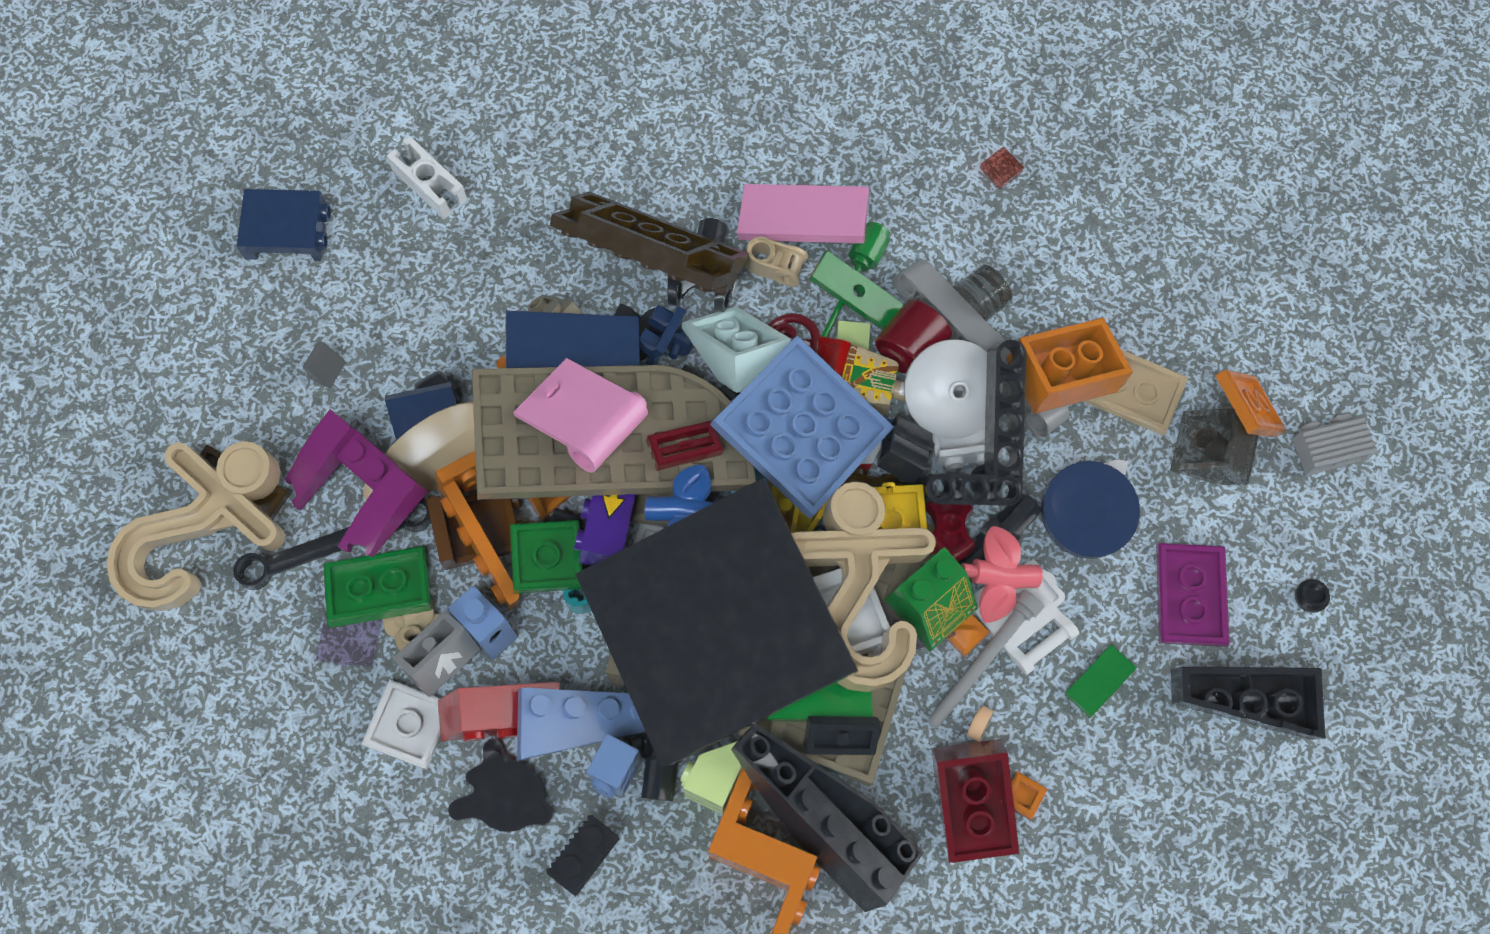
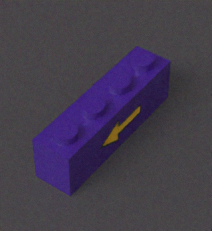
M635 494L592 496V500L585 498L581 519L587 520L585 530L578 529L574 550L580 551L578 563L592 566L624 549Z

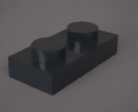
M808 716L803 743L805 754L875 755L881 727L878 717Z

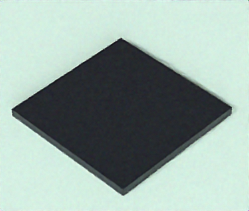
M764 478L575 574L662 768H667L859 672Z

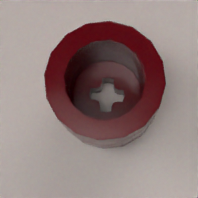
M909 299L875 338V346L882 356L899 363V372L907 374L911 363L921 351L936 342L950 340L952 330L946 320L935 309L921 301Z

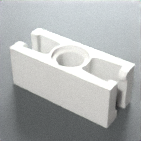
M408 137L404 141L408 153L406 158L409 161L415 158L417 161L411 167H408L399 160L398 156H400V153L394 149L387 155L391 169L434 211L445 219L453 211L448 207L446 200L443 197L439 198L437 195L443 189H446L462 205L467 201L463 185L412 137ZM427 176H433L430 180H427V181H423V180H422L423 178H425V177H427Z

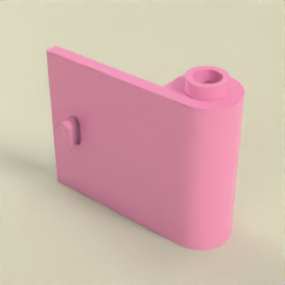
M566 358L513 413L518 419L566 445L573 461L585 471L594 473L647 417L648 410L646 408L647 403L640 394L629 392Z

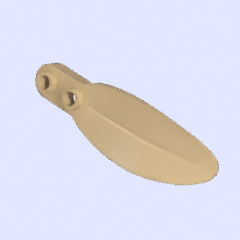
M473 401L449 406L425 418L404 433L385 452V455L428 491L427 493L437 489L436 478L438 476L436 471L475 451ZM365 483L363 492L367 500L373 490Z

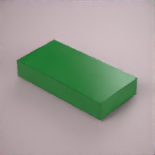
M1111 644L1064 695L1086 716L1091 718L1137 667Z

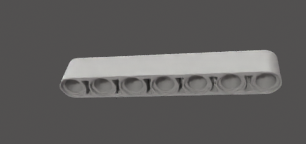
M920 259L894 277L895 288L906 301L909 299L921 301L935 309L946 320L952 330L951 339L971 342L984 349L987 353L992 345L1005 341L926 260ZM1003 347L1000 354L1001 359L1005 364H1008L1006 358L1010 350ZM1002 381V396L1008 398L1011 394V386L1006 381ZM1025 398L1024 425L1038 437L1047 436L1068 420L1070 416L1067 406L1034 414Z

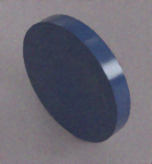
M1096 461L1078 462L1061 470L1047 485L1041 502L1042 521L1052 541L1065 552L1085 559L1106 557L1123 548L1135 534L1140 518V504L1131 482L1114 467Z

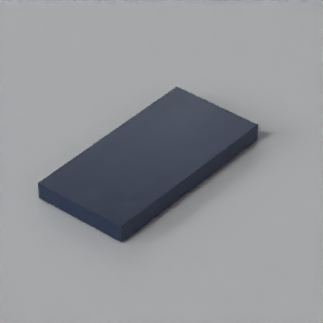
M506 310L505 368L558 367L566 358L582 367L640 366L639 318L637 316Z

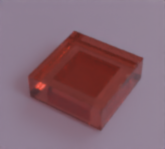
M1003 146L982 162L980 169L999 189H1002L1023 172L1024 166Z

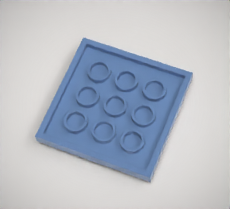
M798 335L710 424L809 519L817 513L894 428Z

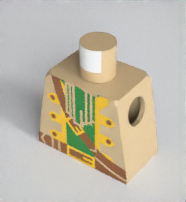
M851 344L842 378L881 415H888L891 399L905 402L904 381L896 380L899 363Z

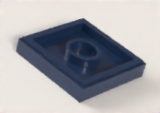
M451 382L385 396V403L396 441L425 418L444 408L457 404Z

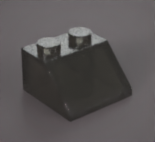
M1234 408L1183 411L1170 470L1218 485H1249L1259 435L1247 433Z

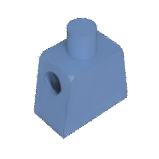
M475 586L467 590L448 608L449 614L467 630L472 639L492 660L518 638L507 620ZM501 630L500 634L495 639L490 641L491 637L497 631Z

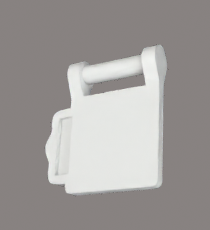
M1034 560L1028 561L1026 564H1024V565H1027V564L1039 565V564H1038L1036 561H1034ZM1043 569V579L1039 588H1019L1015 590L1016 596L1022 590L1028 591L1043 603L1044 608L1036 618L1032 617L1029 621L1025 620L1003 647L1025 675L1031 673L1038 661L1065 640H1073L1079 635V631L1074 623L1057 608L1065 600V594L1057 586L1054 575ZM983 587L974 594L978 607L974 614L994 637L1013 614L1014 610L1000 620L985 623L981 618L979 610V599L984 589ZM1053 620L1059 627L1056 631L1026 654L1018 648Z

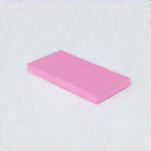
M745 184L737 229L738 240L766 237L773 241L864 243L870 194L869 187Z

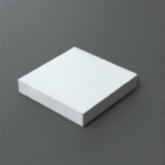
M389 680L361 745L427 770L441 739L437 701L441 698L433 695L428 697L422 691Z

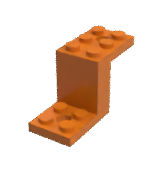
M742 768L708 850V856L712 860L788 891L771 933L788 934L791 924L798 926L807 906L806 902L801 901L804 890L811 891L821 868L815 866L817 856L738 824V822L745 824L751 811L753 800L748 798L751 790L758 791Z

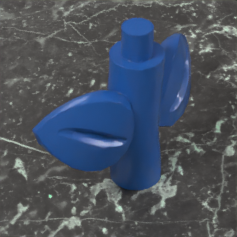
M694 465L682 470L673 481V496H648L645 504V520L669 521L668 527L715 503L705 501L711 491V479L705 466Z

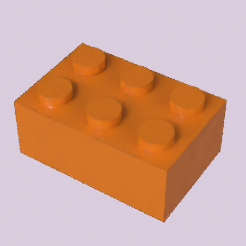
M1104 318L1021 337L1018 340L1026 352L1025 398L1034 414L1117 393L1133 373ZM1011 352L1006 358L1008 364L1012 360Z

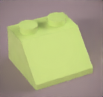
M738 741L700 754L695 763L688 762L680 779L686 798L723 815L742 769L739 761L731 751Z

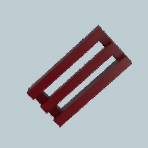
M712 420L648 435L646 442L651 449V457L655 460L656 471L722 455L723 448L718 434L710 425ZM709 433L707 437L694 440L689 439L661 448L658 446L659 444Z

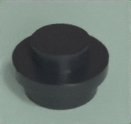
M1308 579L1297 586L1295 600L1304 611L1318 613L1324 610L1330 602L1329 589L1321 581Z

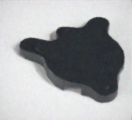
M489 739L485 742L483 746V762L466 774V781L473 786L474 792L469 796L451 802L448 808L449 816L453 820L478 819L490 828L503 833H512L534 825L545 826L551 822L554 814L553 808L546 800L540 777L524 763L509 758L504 751L502 743L497 739Z

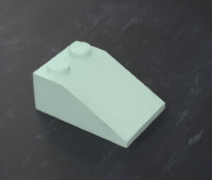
M736 306L726 309L725 312L719 311L682 323L683 331L717 380L736 393H741L790 343V338Z

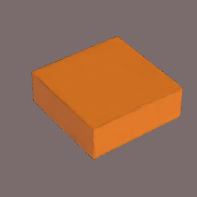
M1016 771L1011 780L1014 810L1027 819L1032 820L1048 789Z

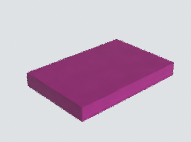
M1158 543L1156 545L1159 644L1228 647L1230 642L1225 546Z

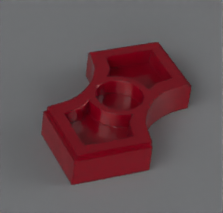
M927 503L925 511L931 516L935 526V531L932 533L936 541L935 548L932 551L934 555L945 547L955 560L959 562L973 552L975 544L965 528L966 520L973 513L974 508L971 505Z

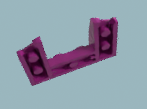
M329 409L299 451L285 480L289 485H293L296 497L292 500V503L296 509L301 511L341 462L373 491L355 516L338 547L345 552L351 553L353 545L366 547V555L374 557L428 491L344 418Z

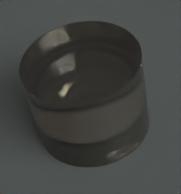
M986 264L980 265L953 287L986 322L1010 304L1013 299L1012 292L1005 279L994 268Z

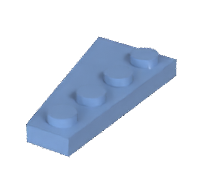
M521 688L518 690L517 761L603 742L606 734L616 739L645 733L629 693Z

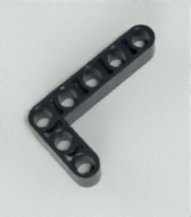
M1012 339L1001 341L992 345L987 353L984 474H928L919 483V485H923L924 500L932 504L1009 506L1014 505L1021 498L1023 492L1026 352L1020 342ZM1003 347L1009 349L1012 354V360L1009 364H1005L1001 359L1000 354ZM1002 381H1006L1011 386V394L1008 398L1003 397L1000 393ZM1003 414L1008 416L1010 420V428L1006 432L1001 430L999 426V418ZM1002 448H1005L1009 453V461L1004 466L998 460V453ZM937 479L942 482L944 487L942 495L938 498L931 493V485ZM971 480L976 485V493L969 499L965 495L964 487ZM1002 481L1007 484L1009 489L1008 495L1004 499H1001L997 493L998 485Z

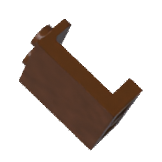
M477 494L464 496L497 556L501 557L512 554L510 524H524L523 520L517 521L515 509H520L519 499L477 500ZM440 496L426 499L439 561L444 570L473 564V558L477 555L471 545L465 547L456 529L461 526L455 516L450 518L447 516L441 505Z

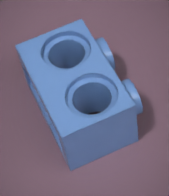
M606 734L586 771L591 780L590 785L594 787V791L609 799H612L614 794L623 798L642 762L639 750Z

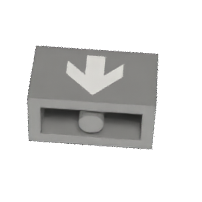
M444 611L395 655L393 659L406 676L424 694L430 697L478 653L480 648L467 630L450 614Z

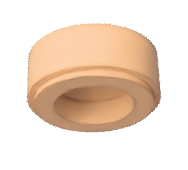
M984 705L979 708L969 727L968 737L978 742L981 741L993 717L994 710Z

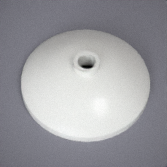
M957 339L936 342L921 351L908 368L904 381L905 403L915 422L933 433V435L949 439L967 437L984 428L987 352L976 344ZM1001 383V384H1000V393L1002 394L1003 384ZM957 385L963 387V394L959 397H955L953 394V390Z

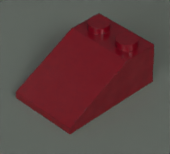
M1001 739L931 748L949 863L1020 854L1008 751Z

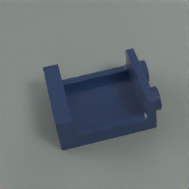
M244 189L237 248L245 260H258L259 252L310 254L314 261H321L322 251H326L328 246V237L324 228L325 222H330L331 219L330 204L326 203L321 191Z

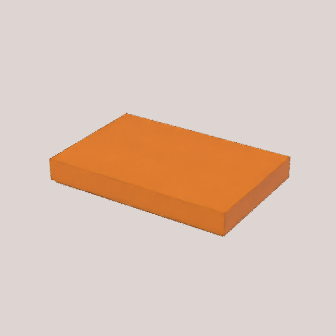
M1226 369L1215 375L1248 434L1278 437L1286 432V427L1256 376Z

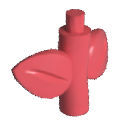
M992 526L984 539L983 550L986 561L975 559L972 564H961L973 583L986 585L979 599L980 615L985 623L1000 620L1013 610L1017 597L1015 589H1037L1040 587L1043 579L1040 565H1018L1021 558L1019 542L1011 533L997 526Z

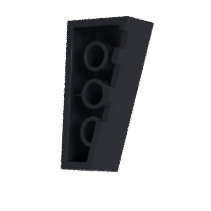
M1182 666L1171 669L1172 704L1310 740L1326 739L1322 668Z

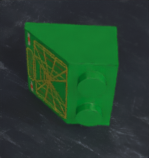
M945 547L884 599L902 621L912 624L916 630L917 638L929 652L978 609L968 573Z

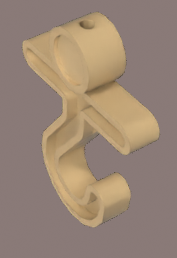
M241 441L234 443L223 451L218 459L216 468L197 451L184 443H173L167 448L164 456L165 462L198 492V497L186 507L136 518L119 531L110 545L106 565L109 581L120 597L144 609L166 611L183 606L198 594L201 587L199 578L183 569L171 570L160 579L150 580L144 568L146 557L150 551L159 546L213 535L218 530L232 527L238 528L254 544L265 550L274 551L282 546L285 540L283 529L252 502L263 499L271 494L279 483L281 473L279 463L264 448L253 442Z
M861 482L844 484L830 498L823 512V522L827 531L795 532L792 535L808 567L839 566L841 568L842 582L827 607L859 672L837 683L849 690L870 692L885 688L908 669L916 653V630L912 624L906 621L896 622L884 632L879 655L870 658L863 657L853 650L848 640V629L876 585L886 565L921 562L934 550L936 541L934 535L924 528L878 529L885 517L883 499L875 488Z

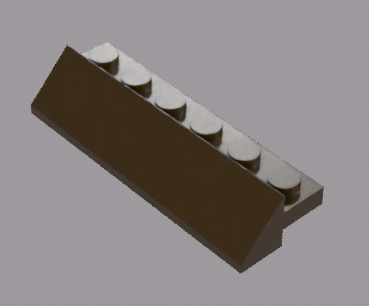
M590 191L572 196L569 209L551 214L550 226L561 230V234L564 236L581 238L586 240L587 244L591 247L606 248L613 251L616 257L636 260L646 269H658L668 273L667 276L673 280L688 281L695 284V288L700 291L716 292L723 296H726L749 253Z

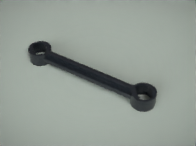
M424 498L418 503L424 505L427 509L424 519L416 524H409L404 520L396 531L405 528L410 532H421L429 527L431 519L428 504ZM348 528L266 557L256 553L244 554L234 564V577L246 589H262L269 583L273 575L343 551L338 545ZM253 561H260L264 566L262 576L254 582L244 581L246 568Z

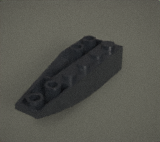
M756 723L751 725L732 747L731 751L772 811L806 852L817 856L816 863L864 912L888 905L924 852L875 801Z

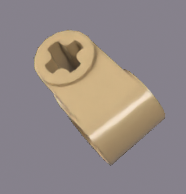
M756 237L747 245L746 253H749L745 265L749 272L755 275L775 280L786 286L796 287L800 283L799 273L803 263H806L808 260V253L797 246L786 245L766 237ZM757 253H762L767 258L760 260L755 258L753 255Z

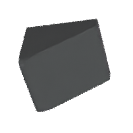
M319 341L304 363L303 369L311 380L331 388L346 362L327 344Z

